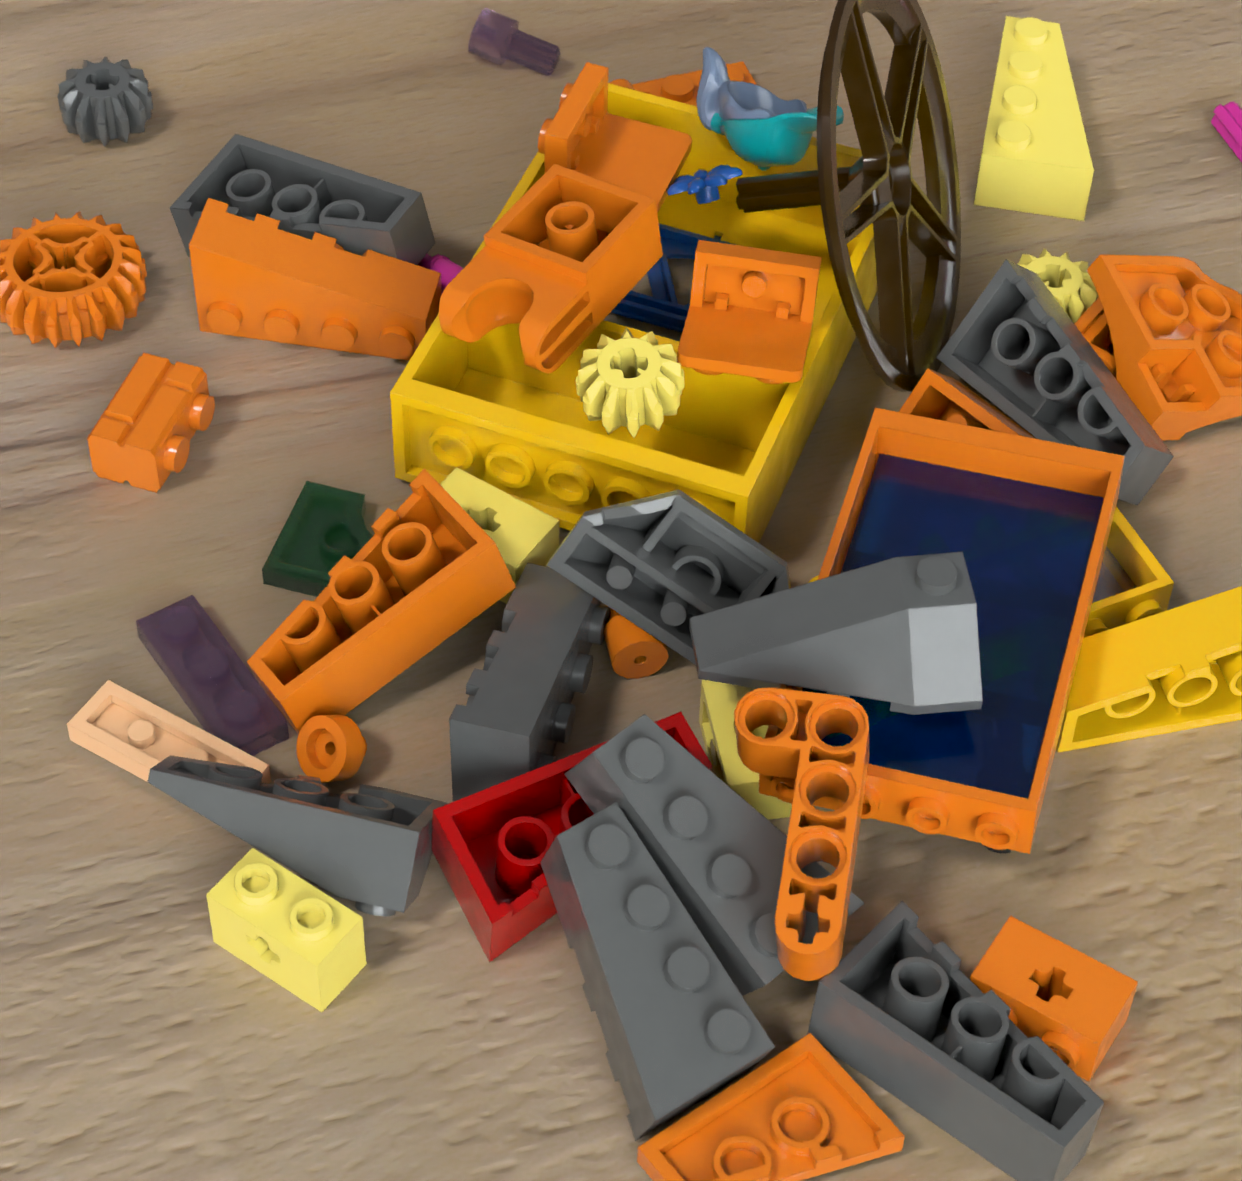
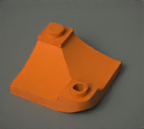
M1100 254L1088 267L1087 271L1097 290L1108 322L1114 349L1116 378L1162 441L1180 440L1187 432L1216 422L1242 416V295L1234 289L1214 281L1203 273L1195 262L1183 257Z

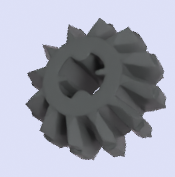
M107 56L99 63L84 60L82 69L72 68L66 70V80L59 84L57 97L63 122L67 127L68 133L79 134L83 143H89L95 139L101 140L104 147L110 140L114 139L127 143L129 133H143L145 131V122L152 118L153 101L152 93L149 91L148 80L145 78L142 69L131 68L128 59L116 63H111Z

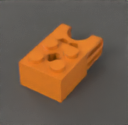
M554 164L484 235L485 247L446 286L439 303L441 329L447 335L472 343L478 341L497 327L519 323L518 329L521 349L524 355V364L544 373L554 372L663 256L656 199Z

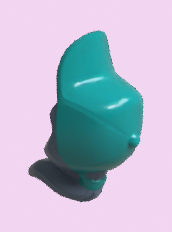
M705 47L703 49V70L697 92V111L704 127L718 134L725 135L739 157L758 166L762 171H766L770 167L790 166L799 162L808 149L813 132L817 131V107L807 109L806 103L802 100H782L761 86L741 81H730L727 66L722 57L713 48ZM838 105L836 126L844 121L843 110Z

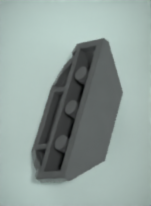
M681 490L585 511L547 563V566L695 665L689 628L691 617L791 588L786 561Z

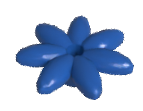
M719 165L709 173L706 170L699 169L694 173V176L686 175L676 178L667 193L668 195H674L688 191V194L695 193L698 204L710 203L720 198L717 186L725 185L728 179L741 176L743 173L739 168L728 165Z

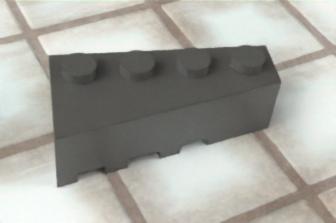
M1006 259L936 358L1037 439L1125 456L1118 499L1138 506L1174 456L1037 273Z
M645 714L565 773L567 779L593 814L617 802L742 996L766 986L784 971L778 960L775 931V914L787 836ZM818 862L809 863L801 870L805 875L812 878H824L831 875ZM852 892L850 894L847 918L864 904ZM806 911L805 935L802 941L799 942L812 944L815 934L818 933V914Z
M901 901L839 962L833 972L824 976L819 981L807 1034L811 1033L829 1052L1016 1181H1064L1086 1155L1104 1101L1038 1036L1028 1038L1008 1018L1011 1008L992 990L984 994L959 969L962 960L943 941L934 944L917 927L919 917Z

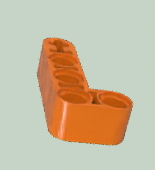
M771 687L757 688L746 693L738 701L734 711L738 755L742 763L753 772L768 776L796 779L775 914L778 960L783 969L794 978L803 981L820 980L837 968L843 951L869 764L868 715L863 706L854 699L841 695ZM763 725H773L783 730L779 735L772 738H761L752 734L756 728ZM832 733L846 734L853 739L844 746H831L822 741L825 736ZM828 796L838 798L845 803L841 808L827 812L818 810L811 805L815 800ZM816 861L829 863L836 868L831 875L824 878H812L801 871L807 864ZM806 911L818 914V933L815 934L812 944L799 942L802 941L805 935Z

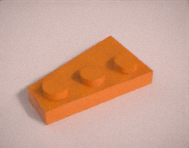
M809 1033L640 1145L637 1151V1163L653 1181H802L902 1151L905 1135L819 1041Z

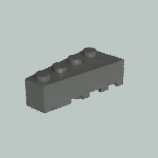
M235 134L170 207L188 257H190L189 243L208 198L229 204L228 213L254 221L257 213L279 220L278 229L311 240L315 232L337 239L336 243L343 247L345 251L360 256L369 249L418 265L436 243L421 192L239 134Z
M527 563L516 588L513 590L504 608L502 631L493 630L486 644L483 670L474 668L466 684V694H469L466 706L456 704L449 718L453 801L557 761V756L553 755L557 742L566 744L570 738L576 711L575 705L571 704L575 692L584 694L587 690L593 667V656L589 655L592 643L602 645L604 642L603 632L605 625L610 619V607L601 606V601L552 568Z
M617 802L556 836L540 864L569 948L575 950L585 980L582 987L591 1012L595 1011L608 1047L606 1056L615 1082L619 1081L630 1111L627 1118L635 1141L751 1070L775 1046Z

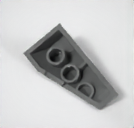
M963 552L894 557L690 618L689 628L698 679L756 689L769 687L785 689L790 685L826 691L827 694L841 695L848 698L850 696L891 702L890 711L910 715L978 710L982 707L977 604Z
M171 755L149 771V784L334 896L356 901L355 908L357 910L375 916H393L396 914V911L404 913L419 896L433 853L431 850L433 810L447 804V802L363 784H360L358 793L343 795L328 793V788L321 785L320 778L297 775V778H279L274 781V784L261 783L263 774L254 768Z

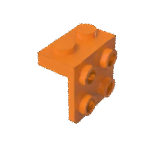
M586 62L575 83H567L560 98L559 110L553 119L547 118L541 127L538 138V152L545 154V173L554 164L654 198L656 199L658 212L668 195L669 187L674 184L691 152L692 138L684 132L609 114V67Z
M698 240L695 251L690 307L678 346L677 362L683 367L692 368L696 372L705 375L728 373L755 377L758 381L766 384L800 381L803 375L813 326L822 257Z

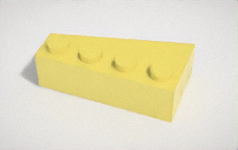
M1006 16L981 154L974 205L1084 221L1094 168L1060 24L1042 21L1033 17L1018 18Z

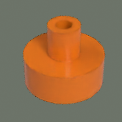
M341 714L318 715L307 720L300 729L296 745L297 758L303 772L307 776L320 778L321 783L345 781L353 777L359 770L367 751L366 740L362 736L357 724L351 718Z

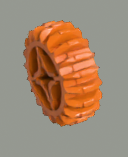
M80 211L72 218H61L57 212L53 220L42 222L33 218L32 225L28 229L13 227L12 238L0 240V322L7 323L13 335H28L32 344L48 338L54 348L58 347L63 340H73L80 347L82 339L90 336L103 341L106 329L122 331L125 318L137 317V307L139 303L145 301L144 293L147 289L145 259L141 257V251L135 242L134 236L124 233L120 223L107 225L102 215L85 220Z

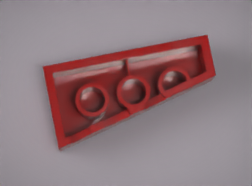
M682 712L655 722L710 771L712 770L710 760ZM607 741L433 810L431 850L489 963L557 914L540 862L557 835L594 815L567 779L565 773Z

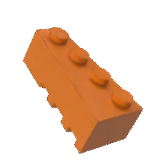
M211 198L207 199L189 243L200 331L407 361L411 359L439 313V303L442 295L440 272L369 249L360 256L345 251L343 247L336 243L337 239L315 232L311 240L278 229L279 220L257 213L254 221L228 213L229 204Z
M425 468L409 484L413 493L396 511L387 508L373 523L371 528L375 534L352 559L344 555L328 572L331 578L329 584L315 600L304 599L247 660L249 667L272 703L298 734L304 723L314 716L346 715L516 588L496 543Z

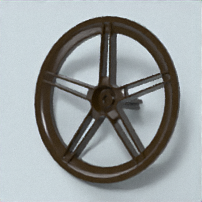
M838 0L824 51L817 105L818 170L739 178L736 182L739 193L736 202L738 208L743 209L744 213L821 205L833 274L846 314L861 348L876 374L886 385L896 391L912 392L927 368L937 372L942 364L936 357L949 340L958 297L961 259V203L957 152L950 105L936 47L917 0ZM865 12L874 15L881 22L894 43L885 95L883 94L862 16ZM841 73L862 156L851 167L837 168L836 115ZM916 119L918 120L922 143L927 196L913 179L910 165ZM871 223H873L880 334L873 325L862 301L847 248V243ZM909 239L926 257L922 294L914 323L912 315Z

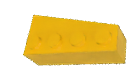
M1242 586L1084 637L1056 747L1057 752L1242 720ZM1064 644L1042 651L1040 654L1032 692L1038 706L1048 708Z

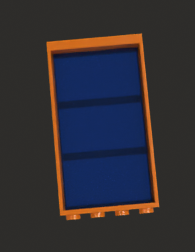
M875 407L817 580L894 557L963 552L977 604L983 702L981 709L910 715L890 711L891 702L850 696L851 699H854L863 706L869 720V764L861 819H876L911 827L925 834H942L978 842L996 850L1009 849L1030 854L1118 501L1125 456ZM789 685L787 688H785V689H789V690H798V691H807V692H815V693H824V694H827L826 691H820V690H814V689H808V688H802V687H796V686H790V685ZM769 725L765 738L779 735L783 730ZM832 733L822 739L824 743L831 746H844L853 740L849 735L842 733ZM759 774V793L777 797L784 802L792 804L796 779ZM828 796L815 800L811 805L837 810L845 803L838 798Z

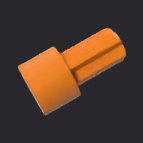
M610 608V621L605 625L603 634L613 671L619 676L628 679L647 677L659 671L666 664L669 657L667 646Z

